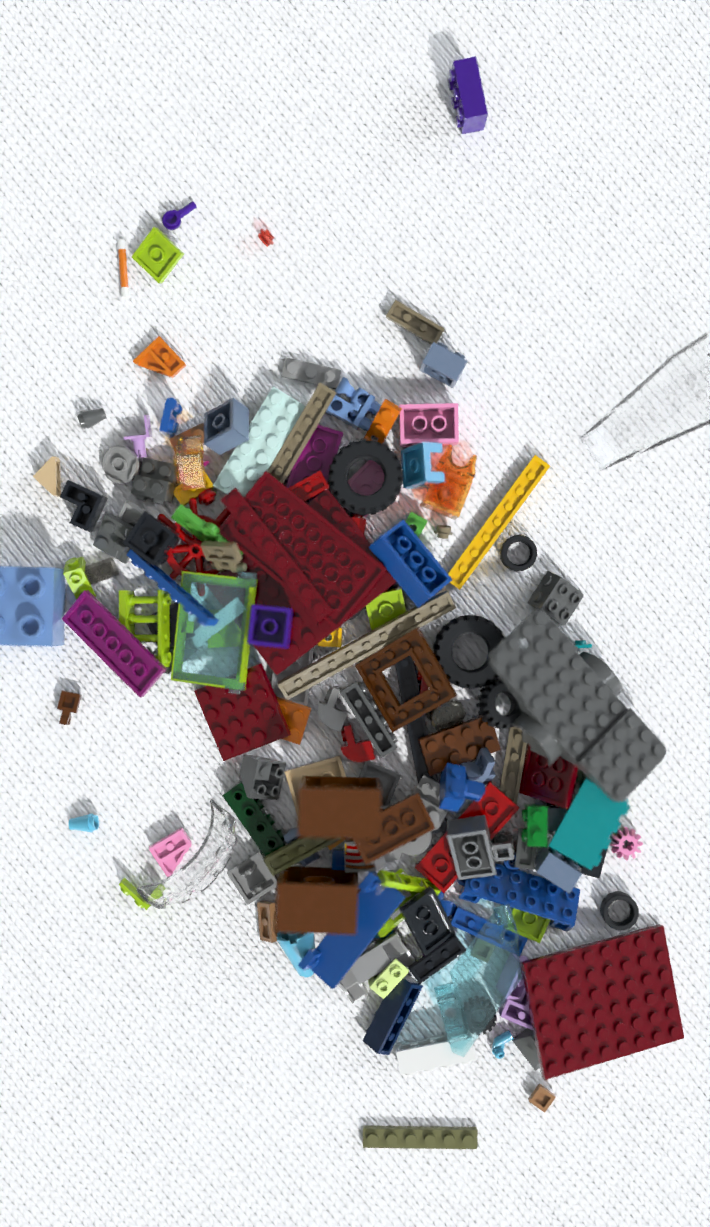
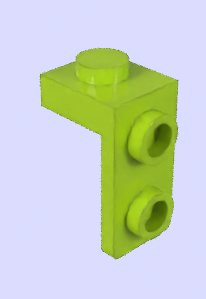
M83 556L67 560L63 571L76 600L84 590H88L96 598V594L85 574L86 561Z
M123 878L118 884L125 895H130L135 899L134 902L138 907L146 910L153 903L157 905L164 897L162 893L165 888L161 884L148 897L142 894L126 878Z

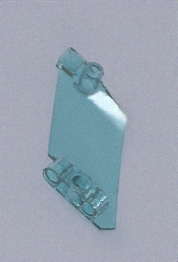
M510 904L492 908V915L466 948L467 951L461 955L450 970L452 982L434 987L451 1050L462 1057L466 1055L484 1028L522 980L518 946L519 933ZM507 930L515 932L513 940H506L504 938V933ZM453 1008L457 1013L455 1017L450 1018L446 1015V1010Z

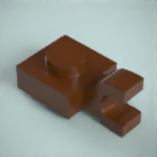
M61 691L57 709L63 711L59 724L70 725L71 713H78L82 694Z

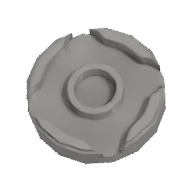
M123 445L109 448L103 455L102 469H104L106 478L111 482L117 484L129 483L138 474L139 460L135 452L129 447Z

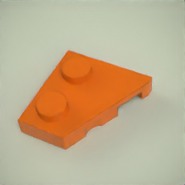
M160 336L133 360L135 365L170 378H174L186 366L182 359Z

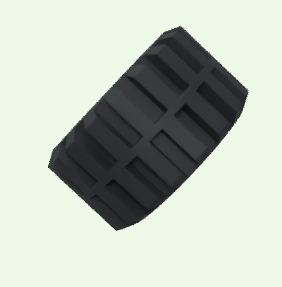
M502 680L486 684V687L480 690L482 694L477 696L480 702L476 703V708L480 707L478 714L483 716L482 721L488 722L487 725L498 729L514 727L512 723L522 714L517 699ZM501 692L508 696L511 703L510 710L505 716L501 715L495 706L496 697Z

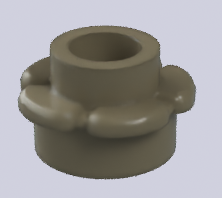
M436 525L434 533L437 534L438 538L448 539L449 535L453 534L451 526Z

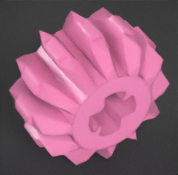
M624 827L623 831L618 829L617 835L611 834V837L614 839L610 843L613 846L611 852L616 853V857L619 859L623 856L625 860H628L629 855L634 859L636 858L635 852L641 853V850L638 848V846L643 845L641 841H638L641 836L635 834L636 830L633 828L628 830L627 827ZM625 840L628 841V842H627V843H628V846H626V847L624 846L625 844L623 843Z

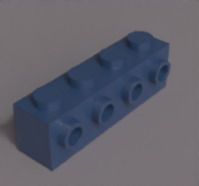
M409 974L382 1000L370 1026L366 1030L362 1041L377 1054H390L423 988V985L419 984Z

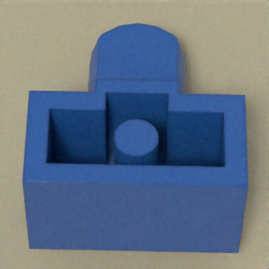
M447 763L440 774L439 808L458 812L465 799L480 801L486 790L484 784L465 779L466 767Z

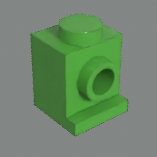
M411 512L405 522L409 526H416L414 533L419 537L428 521Z

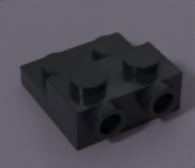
M144 511L123 544L153 566H159V564L163 565L169 558L167 553L170 548L174 549L180 541L178 536L180 534L166 523H162L150 513Z

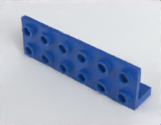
M495 863L497 875L466 879L465 885L459 893V899L475 904L482 898L550 919V927L568 932L575 926L580 889L574 887L569 894L546 878L520 870H509L506 866Z
M370 871L358 886L360 892L358 893L356 935L326 934L316 948L310 949L298 964L303 971L311 969L331 989L337 987L405 898L396 888L380 885L381 881L377 876V871Z

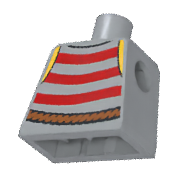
M350 838L344 842L345 873L378 871L386 866L384 856L365 865L353 839Z

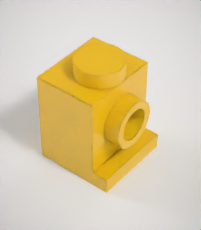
M342 628L331 633L332 639L330 641L323 639L318 643V646L341 647Z

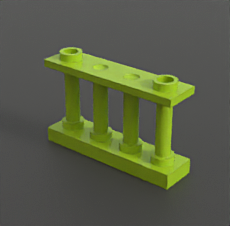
M119 590V621L140 642H158V654L153 655L165 667H170L172 660L170 653V594L167 591L158 590V596H135V590ZM135 604H158V615H135ZM135 623H158V635L135 634Z

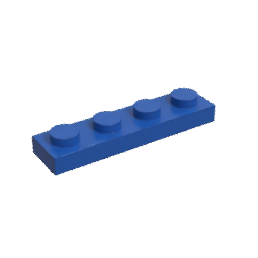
M460 906L456 907L450 920L452 926L518 956L521 955L528 938L507 930L504 926Z

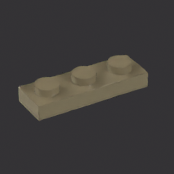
M396 299L385 317L430 345L433 342L437 344L445 330Z

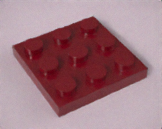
M528 744L519 793L563 808H570L578 767L561 756L549 766L547 764V757L531 751V746Z

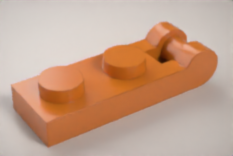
M385 399L363 439L366 438V440L371 441L373 435L378 438L379 443H384L402 408Z

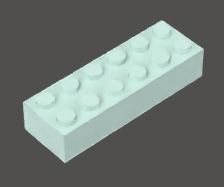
M273 386L249 425V440L236 446L213 486L226 495L236 487L242 496L245 497L265 471L268 472L306 406Z

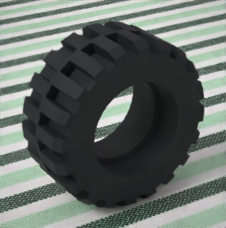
M365 438L356 442L354 440L349 442V445L341 447L338 454H335L332 458L333 461L330 464L328 475L330 489L339 504L350 512L360 515L377 514V512L386 510L399 496L403 481V470L396 453L390 450L388 445L381 444L378 440L374 439L370 441ZM363 459L375 461L384 472L382 487L376 493L366 496L354 492L350 488L347 479L351 466Z
M475 615L460 616L445 624L435 637L433 649L434 655L450 683L461 688L475 689L485 687L486 684L494 682L498 675L490 666L488 657L490 652L505 638L501 629L491 620ZM469 633L482 637L488 647L486 661L482 666L473 670L461 668L456 664L452 656V648L455 641L460 636Z

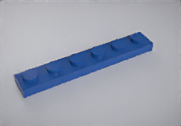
M129 550L127 556L132 560L131 563L145 571L144 575L155 580L157 586L161 590L167 591L173 601L181 603L184 606V611L194 615L197 618L196 621L202 626H216L219 620L160 567L153 566L133 550Z

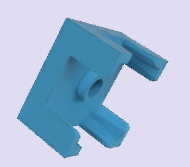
M421 442L401 450L403 488L425 489L427 488L425 483L439 484L445 482L444 472L431 471L430 452L442 453V443Z

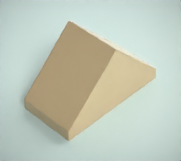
M50 457L33 477L53 496L60 497V459Z

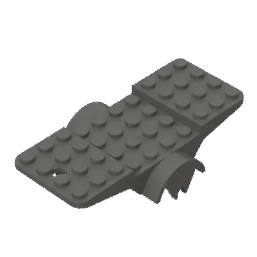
M540 609L534 610L490 652L488 657L490 666L517 699L520 711L522 712L512 725L523 731L522 741L531 746V751L547 757V764L549 766L561 756L576 765L612 801L623 802L665 758L666 747L633 709H627L617 698L622 691V687L612 669L591 653L582 652L579 655L577 653L579 649L546 612ZM522 638L528 642V647L525 650L520 648L519 640Z

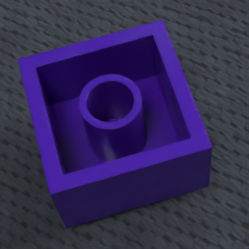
M252 605L248 644L289 648L294 609Z

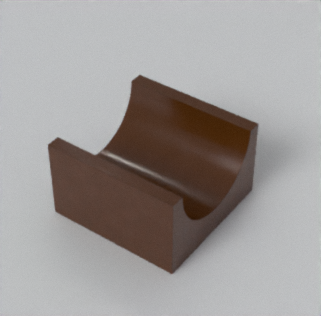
M302 776L299 786L298 837L380 839L381 785L378 777Z
M291 866L281 871L277 882L275 932L356 935L358 872L345 873V870H332V867Z

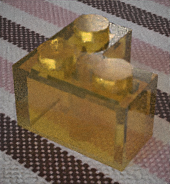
M201 435L178 437L177 445H174L175 455H173L174 466H178L179 472H176L177 482L181 483L182 490L206 488V473L203 462L204 449Z

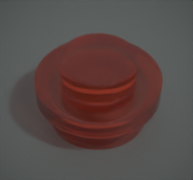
M261 228L258 234L259 239L267 247L270 244L273 245L274 235L269 229L264 230Z

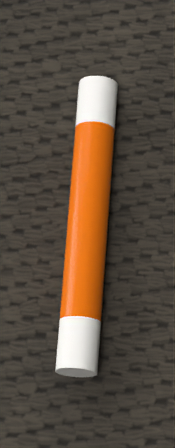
M119 239L117 241L121 298L127 299L129 298L126 245L124 239Z

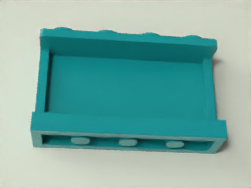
M586 777L554 834L549 847L590 870L594 865L598 866L603 857L600 853L603 848L607 850L612 841L609 838L612 832L616 833L621 825L619 819L622 815L626 816L631 807L628 805L630 799L627 798L623 802H614Z

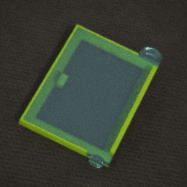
M182 571L181 587L219 621L216 626H202L196 621L197 618L184 611V606L179 603L171 671L172 681L228 688V693L240 694V690H245L250 651L248 635L252 605H255L257 586L256 573L237 572V577Z

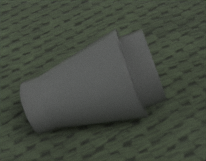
M103 408L80 411L81 413L77 414L81 428H87V430L102 420L107 419Z

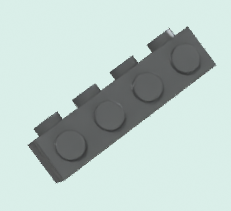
M355 681L340 691L342 697L380 757L382 758L397 749V737L393 732L389 733L385 726L388 725L383 715L378 716L375 710L378 708L372 699L368 700L366 697L367 690L362 682L358 684Z

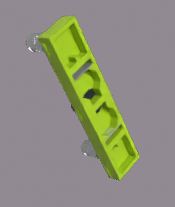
M381 869L377 873L381 883L374 890L376 896L381 895L385 886L402 889L408 893L410 891L421 893L430 886L434 889L437 896L441 892L428 879Z

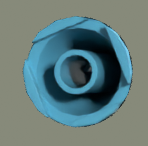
M278 932L277 941L297 973L303 977L312 976L314 972L311 969L303 971L298 964L310 949L315 948L314 933Z

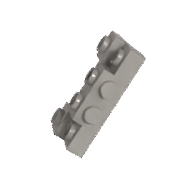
M397 931L382 940H372L338 986L353 1004L355 1000L368 994V990L363 982L384 970L393 959L396 958L406 967L413 964L416 959L407 945L404 944Z

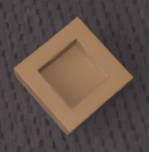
M539 1083L528 1100L545 1113L556 1096Z

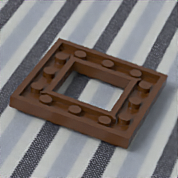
M419 627L355 665L392 732L457 696ZM411 656L429 689L400 705L382 672L406 657Z

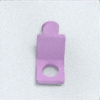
M144 415L146 434L123 437L124 440L131 439L133 441L134 452L138 458L147 457L145 439L152 437L150 415Z

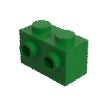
M525 804V809H522L524 829L521 831V839L526 846L547 847L548 807L545 805Z

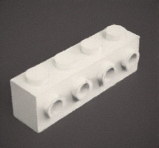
M470 1030L395 1045L400 1075H413L417 1071L422 1070L429 1072L437 1067L449 1068L457 1063L469 1064L472 1060H476Z

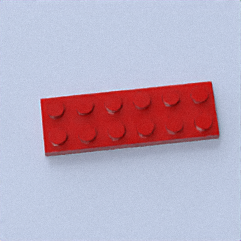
M490 781L485 786L486 790L480 801H472L457 819L486 815L492 840L518 811L520 806ZM447 831L415 866V869L443 893L458 878Z

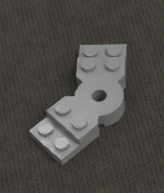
M424 774L413 794L419 793L436 828L434 830H438L448 810L439 808L440 783ZM432 831L384 855L386 863L399 860L402 853L412 856L423 853L431 842Z

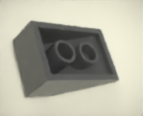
M486 815L447 820V837L458 880L497 875Z

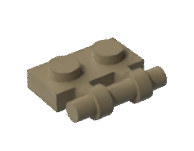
M203 541L200 545L206 560L212 561V569L222 572L231 570L237 573L246 571L247 565L240 562L242 556L236 542Z

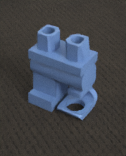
M343 377L335 389L337 394L325 413L338 418L356 430L360 428L368 431L373 421L365 416L368 412L376 416L381 405L375 401V396L360 387L355 390L350 385L348 379ZM346 394V397L350 398L351 401L348 403L338 396Z

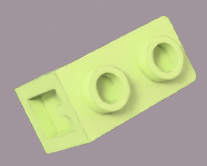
M395 958L378 976L374 975L368 979L369 988L384 999L408 974L409 970Z

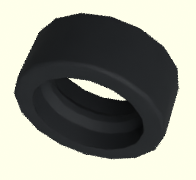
M514 535L506 539L500 549V559L503 565L512 571H524L530 568L537 558V547L534 541L524 535ZM515 542H522L528 546L530 555L523 564H514L507 556L509 546Z
M614 891L603 898L600 904V913L610 928L624 931L631 928L637 922L639 908L637 903L628 894L622 891ZM616 900H624L630 906L629 916L621 922L612 920L608 914L609 906Z

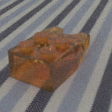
M449 444L433 469L434 472H444L445 482L439 484L428 483L419 506L455 520L460 516L475 476L477 455L473 454L465 466H457L452 461L453 445ZM444 490L447 491L448 497H445L442 493Z

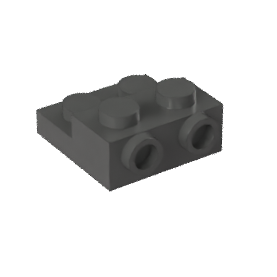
M143 457L140 473L134 477L131 494L136 495L135 499L147 501V498H150L153 503L161 505L164 502L171 503L180 465Z

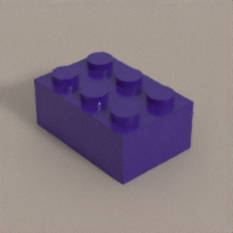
M474 56L453 61L452 69H449L448 88L449 91L452 90L454 96L452 97L453 110L456 109L458 115L455 117L456 126L460 128L461 135L482 131L485 128L488 110L477 58Z

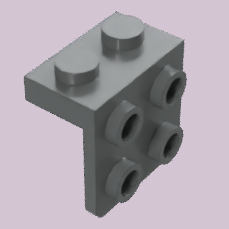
M547 571L527 603L538 610H543L549 617L564 626L581 602L584 594L561 576Z

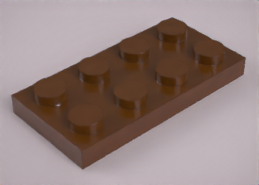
M481 715L418 738L428 774L432 776L442 772L447 763L461 765V763L475 760L481 748H488L490 753L501 750L495 728L487 725L488 722H483V716Z
M415 793L381 811L380 839H352L364 864L367 865L436 828L419 793Z

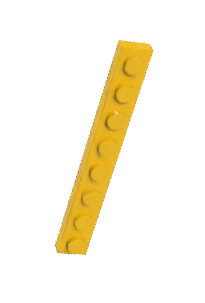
M533 456L448 572V575L452 578V581L449 582L458 590L462 588L550 467L549 464L538 456Z

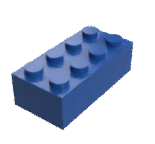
M404 519L369 546L370 550L418 608L452 581V578Z

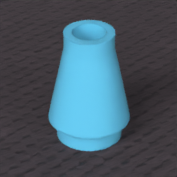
M92 813L70 818L68 823L69 829L92 833L94 830H98L99 818Z

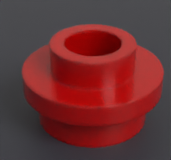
M210 488L202 491L198 495L200 505L205 504L207 506L212 504L217 495L215 491H212Z

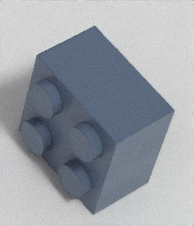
M433 342L422 362L420 371L454 389L468 360L459 352L453 353L447 350L448 347L440 342L437 344Z
M235 398L229 399L204 414V445L217 454L221 455L249 440V409Z
M541 847L536 855L535 871L569 894L582 875L578 869L580 866L574 860L567 856L563 858L562 854L551 847Z

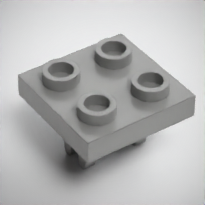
M260 851L227 871L229 878L247 905L277 886L278 878L276 875L272 876L263 861V855Z

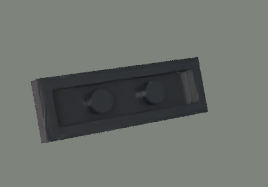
M454 934L428 955L422 956L411 964L408 969L417 982L421 984L467 950L456 934Z

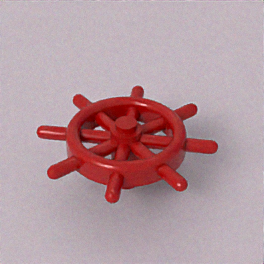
M194 497L189 499L190 510L207 523L215 524L218 529L230 515L227 508L221 512L216 520L206 515L198 514L196 499ZM164 514L157 516L159 521L166 523L180 534L178 537L187 543L185 545H177L174 549L170 548L167 553L169 555L167 562L173 569L169 576L174 581L179 575L182 576V571L213 575L220 572L212 568L204 571L202 556L204 558L205 556L200 546L203 543L193 534L190 537L181 529L183 526L177 522L173 523ZM188 552L180 563L174 556V553ZM195 557L196 571L186 569V566ZM197 582L198 594L203 597L206 594L205 583Z

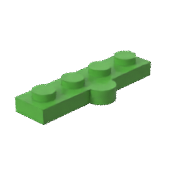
M182 504L171 517L202 542H229L219 534V529L215 524L207 523Z

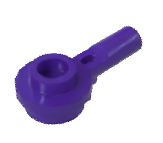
M194 201L178 211H167L162 217L164 227L168 230L178 229L181 225V218L197 208Z

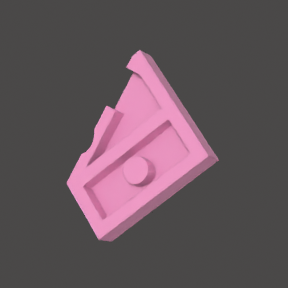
M181 827L149 846V851L168 879L171 878L174 870L182 861L183 856L188 852L192 841Z

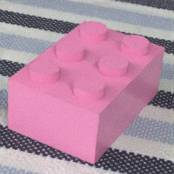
M458 403L400 404L399 407L402 408L399 414L400 447L413 446L421 442L442 443V446H455L459 443Z

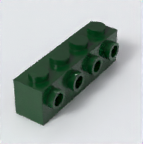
M242 780L223 793V798L264 856L286 845L283 830L277 829L274 817L270 813L267 814L263 809L265 805L261 799L247 797Z

